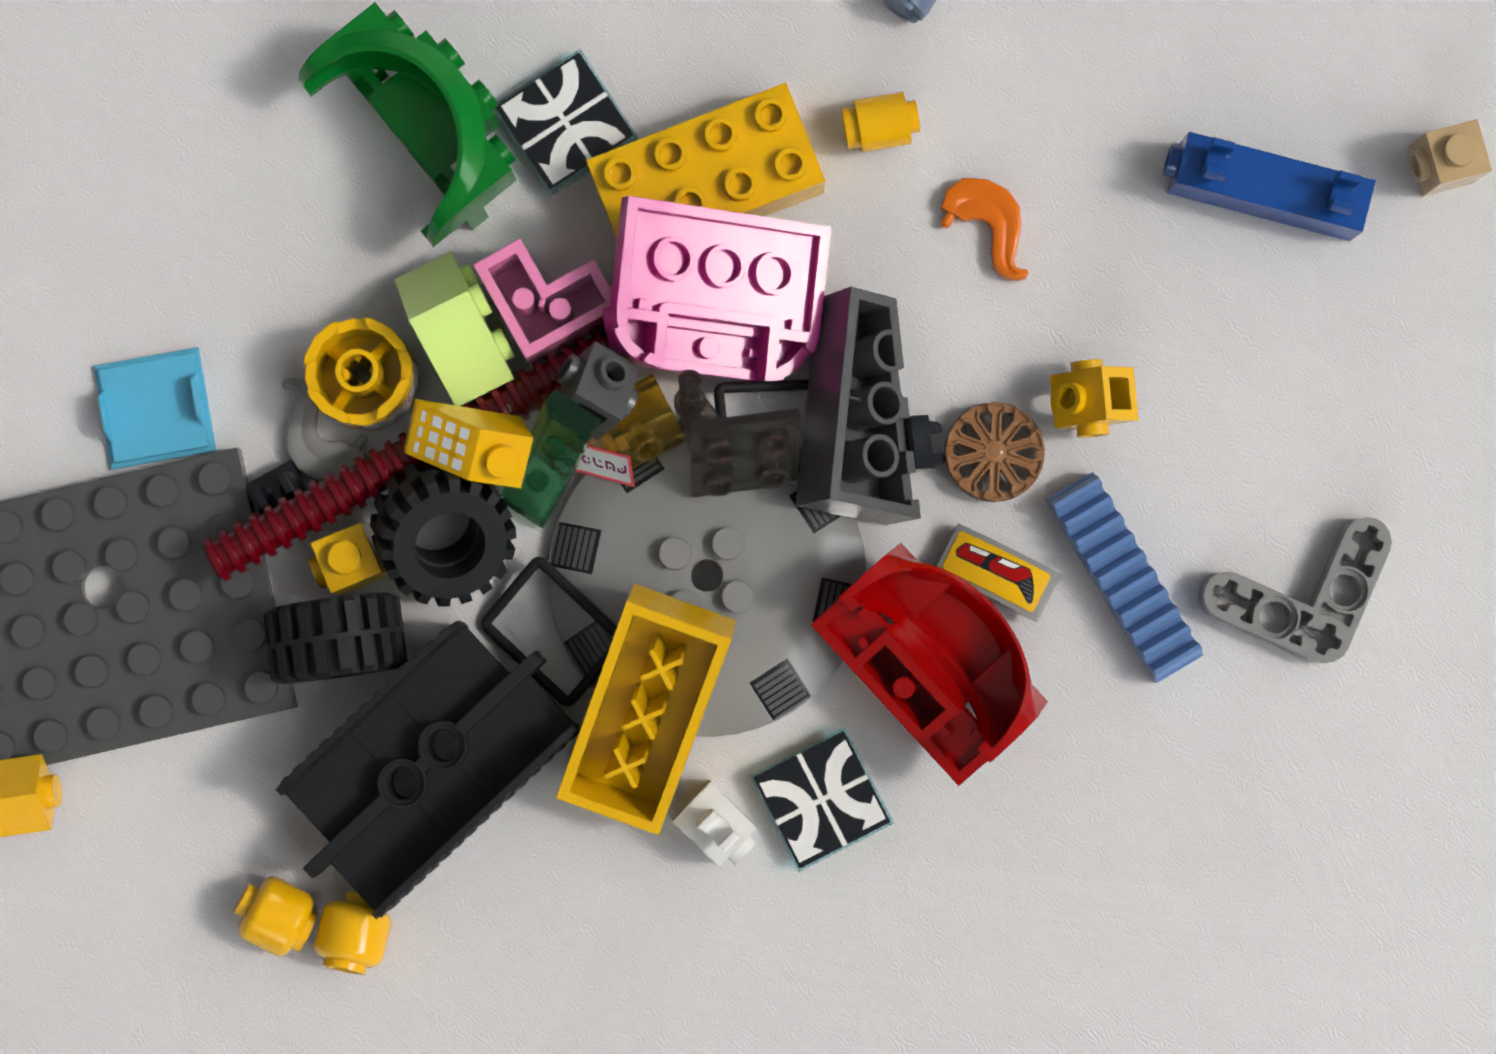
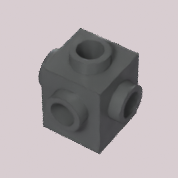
M596 341L593 342L579 356L571 354L562 365L557 376V382L562 386L551 414L598 440L626 418L633 409L639 395L634 386L641 368L625 359L615 349L604 347Z

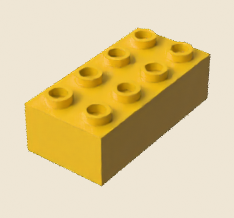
M786 82L586 160L590 175L616 240L618 237L621 199L625 196L765 217L824 194L826 182Z
M634 583L619 620L556 799L659 835L731 643L737 620Z

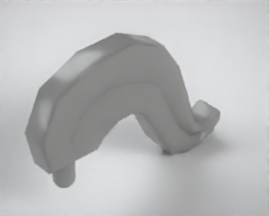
M296 378L283 381V389L293 390L296 397L286 432L287 453L298 470L322 482L324 481L323 475L327 472H330L332 475L339 473L338 467L342 464H345L347 467L354 465L353 459L360 456L362 460L367 458V455L362 452L368 440L364 434H360L353 445L344 440L333 442L320 438L317 432L319 408L309 397L306 382Z

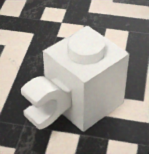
M711 780L672 821L718 867L727 859L736 865L757 843L751 836L757 829V825Z

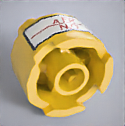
M351 318L340 323L338 321L330 323L313 338L304 356V365H306L305 381L309 397L325 415L351 429L373 431L393 424L409 410L418 393L420 373L413 351L390 327L372 318ZM369 363H372L369 369L372 375L371 379L366 384L360 382L358 386H354L358 380L352 374L354 368L360 364L366 369Z

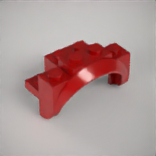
M902 543L898 544L875 563L811 624L816 632L958 786L987 761L991 763L1036 720L1048 703L1044 696L1032 685L1022 647L1010 625L997 608L975 587L957 575L937 566L918 561ZM878 612L893 620L894 623L889 625ZM967 702H969L970 706L972 707L977 719L965 707Z

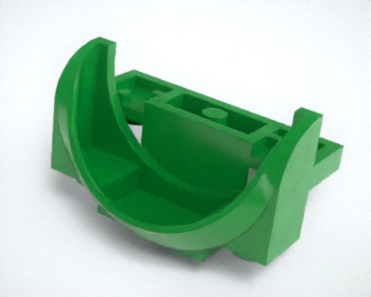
M374 2L309 56L299 71L298 81L310 97H312L323 87L344 75L351 80L444 195L430 223L421 230L423 236L434 247L464 222L474 230L489 218L484 206L517 181L510 168V165L516 159L496 134L487 140L486 137L500 126L493 112L499 104L479 79L471 85L459 69L465 65V62L448 40L444 38L437 44L427 30L415 38L413 32L395 10L386 16L376 2ZM385 70L397 72L384 84L382 83V81L389 77Z

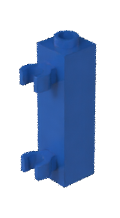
M1188 132L1179 143V146H1170L1163 169V176L1171 177L1167 190L1168 194L1346 241H1351L1363 232L1376 180L1364 178L1354 173L1322 167L1239 145L1232 141L1217 137L1212 138L1193 132Z

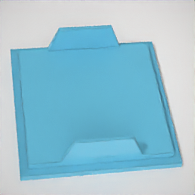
M199 347L94 366L98 401L111 470L217 451Z

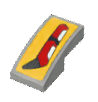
M959 523L937 564V567L945 569L971 584L990 601L1035 622H1038L1061 576L1049 567Z

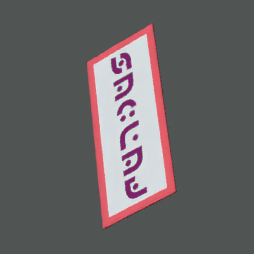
M549 435L555 466L635 487L631 456Z

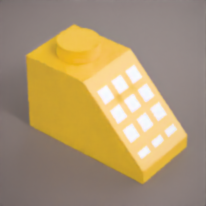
M415 399L404 452L468 481L521 489L534 437L520 416Z

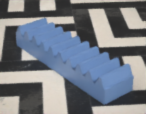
M1094 472L1044 500L1154 683L1160 682L1203 656L1202 647L1192 637L1190 627L1180 617L1178 607L1171 602L1167 589L1160 584L1155 569L1148 564L1146 554L1136 544L1134 534L1127 529L1123 516L1115 509L1111 496L1104 491L1102 481Z

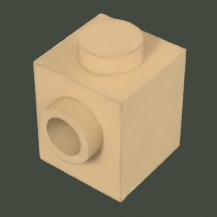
M1478 119L1426 132L1408 146L1410 151V168L1415 180L1419 182L1422 196L1472 184L1492 171Z

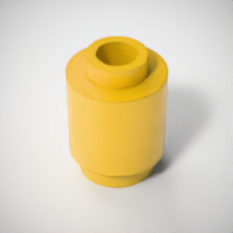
M903 91L853 100V106L841 107L848 150L860 148L863 153L912 144L911 133L920 132L916 101L906 102Z

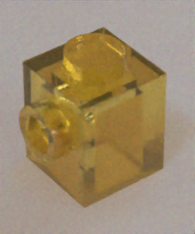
M653 374L635 383L634 389L639 392L633 409L626 418L601 437L607 450L620 451L622 454L631 456L632 468L651 461L660 454L686 442L673 411Z

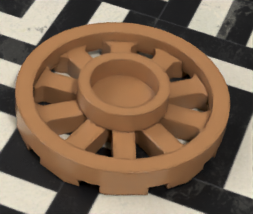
M998 402L980 404L967 410L952 425L945 441V464L954 483L970 497L985 502L1008 501L1027 491L1038 478L1043 467L1045 455L1042 434L1028 414L1012 405ZM988 412L991 415L990 432L987 431L979 419L981 413ZM1006 413L1013 416L1012 423L1004 433H1001L1002 414ZM969 424L978 436V439L962 434L960 430L962 426ZM1022 426H1026L1030 436L1012 442L1011 439ZM959 444L972 449V453L956 456L953 454L954 446ZM1035 449V459L1033 460L1015 454V452L1020 450ZM975 463L977 467L968 478H963L958 472L960 467ZM1011 465L1028 470L1029 476L1027 479L1020 480ZM984 473H987L988 490L985 492L979 491L976 483ZM1000 473L1004 475L1010 484V491L1002 492L999 490Z

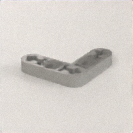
M1370 517L1352 520L1344 525L1336 539L1309 605L1237 573L1222 572L1208 577L1201 585L1199 591L1200 606L1213 619L1306 660L1316 663L1335 662L1344 656L1350 646L1390 552L1392 544L1391 534L1385 524L1378 519ZM1368 528L1372 531L1370 540L1377 545L1375 550L1364 551L1357 566L1368 567L1365 575L1357 568L1341 566L1340 562L1342 557L1346 561L1355 559L1359 544L1352 540L1353 534L1364 533ZM1339 575L1350 577L1357 585V596L1353 603L1348 606L1337 604L1330 595L1331 583ZM1229 582L1233 585L1231 594L1244 601L1251 600L1252 591L1258 594V598L1254 600L1249 608L1247 623L1240 619L1246 609L1232 604L1226 605L1222 610L1217 608L1219 599L1212 595L1214 587H1224ZM1270 602L1279 603L1287 611V625L1278 633L1268 632L1260 622L1261 610ZM1301 613L1307 616V619L1301 624L1303 627L1315 631L1323 630L1326 625L1330 627L1328 636L1335 640L1333 648H1323L1318 653L1315 651L1317 642L1305 635H1297L1296 644L1289 641L1299 628Z

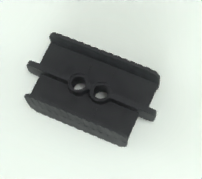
M461 620L456 621L438 633L439 635L425 645L426 647L421 652H418L412 658L413 660L404 665L398 674L391 677L383 688L378 689L368 702H364L355 714L348 717L342 726L333 731V734L328 739H325L315 751H312L306 757V760L298 764L290 775L284 777L280 782L281 784L276 788L279 795H286L329 841L302 869L311 878H314L332 865L374 910L371 915L375 919L383 917L389 910L401 902L400 900L407 896L416 885L420 884L426 878V875L434 871L440 862L449 857L454 849L458 848L467 837L477 830L478 826L485 823L491 814L500 809L505 801L509 800L516 794L515 792L528 782V779L535 776L543 765L550 762L556 753L560 752L569 741L578 735L581 727L575 724L532 678V675L547 661L539 651L535 650L509 673L468 629L469 627L465 622ZM442 729L452 731L459 740L458 754L450 761L440 759L433 751V738ZM401 767L412 769L419 778L418 791L411 798L399 795L393 786L394 774Z

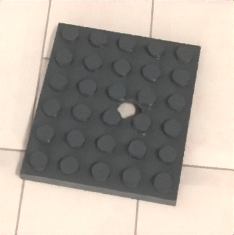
M232 448L0 502V760L42 754L46 765H52L298 707L293 684H280L271 681L262 615L276 607L265 555L262 556L261 564L255 565L253 562L247 564L246 572L241 574L236 570L231 573L232 579L226 582L217 576L202 549V540L209 536L213 540L219 537V530L224 528L230 531L234 529V522L239 520L245 523L249 521L248 515L255 512L253 502L245 489V485L249 482L241 449ZM108 566L117 570L122 576L124 593L119 597L116 605L101 609L91 604L87 599L85 582L92 571Z

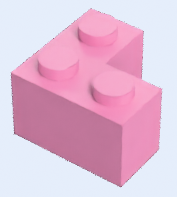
M521 239L473 264L531 367L533 362H541L547 358L548 354H555L563 346H569L575 343L578 338H584L591 334L593 330L604 327L603 308L610 307L612 290L594 259L548 285L543 280Z

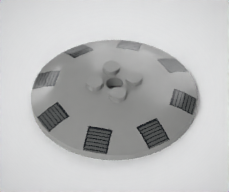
M693 418L658 425L634 435L613 448L611 451L631 456L635 487L585 474L573 490L559 517L551 542L548 562L616 626H618L634 583L737 620L731 643L696 736L716 737L739 734L773 723L795 711L811 699L829 681L843 661L811 624L836 602L840 595L867 572L864 545L856 519L796 506L799 476L727 478L721 470L716 418ZM727 419L732 468L800 465L801 448L796 444L760 426ZM704 560L717 563L723 572L721 584L712 591L697 589L691 580L694 566ZM548 577L550 608L556 630L573 665L584 678L609 649L613 637ZM599 676L591 685V687L594 690L597 685Z

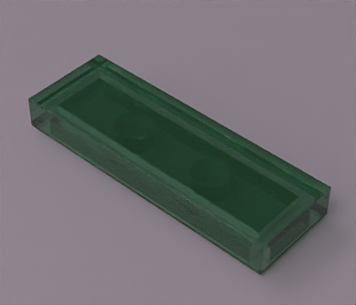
M554 390L546 399L530 432L534 438L522 487L520 489L505 486L501 493L505 504L543 529L554 514L601 419Z

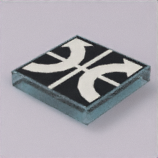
M580 49L498 102L499 106L493 110L550 197L589 172L586 160L638 140V135Z
M845 727L750 775L798 872L894 824Z

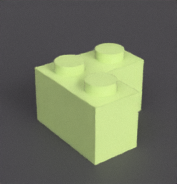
M452 251L394 279L408 320L454 405L461 406L514 379L507 360L515 357V354L501 328L491 332L484 317L493 312L470 264L460 268Z

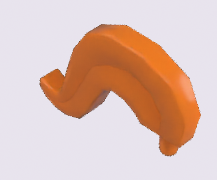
M962 178L948 188L941 206V210L946 212L941 220V226L949 228L955 218L962 222L974 220L988 224L992 231L991 259L993 269L1000 277L1008 281L1025 280L1029 274L1028 270L1017 268L1014 262L1021 230L1020 206L1006 188L988 179Z

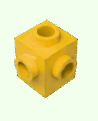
M1088 359L1071 362V372L1050 375V405L1056 429H1077V438H1090L1109 435V425L1139 421L1134 367L1103 366L1102 359Z

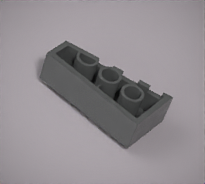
M852 286L824 296L819 342L815 353L811 354L796 496V506L881 525L921 519L919 499L913 500L910 474L916 473L914 451H907L904 419L910 418L908 397H903L898 370L904 368L896 298Z

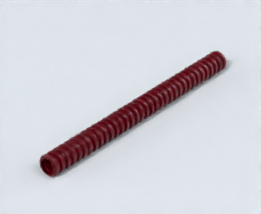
M597 329L591 332L592 338L586 341L583 337L576 340L577 346L571 349L568 345L561 348L562 354L555 356L553 353L548 354L547 362L540 364L539 361L533 362L532 370L528 372L523 368L518 370L517 378L461 406L520 416L524 421L531 419L529 413L535 410L538 413L544 412V405L550 402L555 405L562 386L557 382V376L562 365L571 354L579 356L595 341L604 347H609L606 330L601 333ZM402 432L398 435L399 441L393 444L390 440L383 443L384 449L378 452L375 448L368 451L369 457L363 460L360 456L353 459L354 465L347 467L345 464H342L338 467L339 473L332 475L330 472H327L323 475L324 481L317 483L315 480H312L308 483L309 489L302 491L300 488H297L293 491L294 497L287 499L285 496H282L278 499L279 505L272 507L270 504H267L263 507L264 513L257 515L255 512H252L248 515L249 521L242 523L237 520L233 523L234 529L227 531L222 528L218 531L219 537L213 540L207 536L202 540V549L217 576L227 582L232 579V572L236 570L241 574L246 572L247 564L251 562L255 565L261 564L262 556L266 554L270 557L276 556L278 554L277 548L281 546L285 549L291 548L293 546L292 540L299 538L300 541H304L308 538L307 532L311 530L319 533L323 530L322 524L329 522L333 525L338 522L337 516L344 514L346 517L352 515L351 509L357 505L361 509L367 507V500L372 497L376 499L378 493L381 494L387 490L385 483L392 475L398 480L406 477L403 467L414 463L416 469L420 470L425 467V462L405 454L404 445L407 435L405 432Z

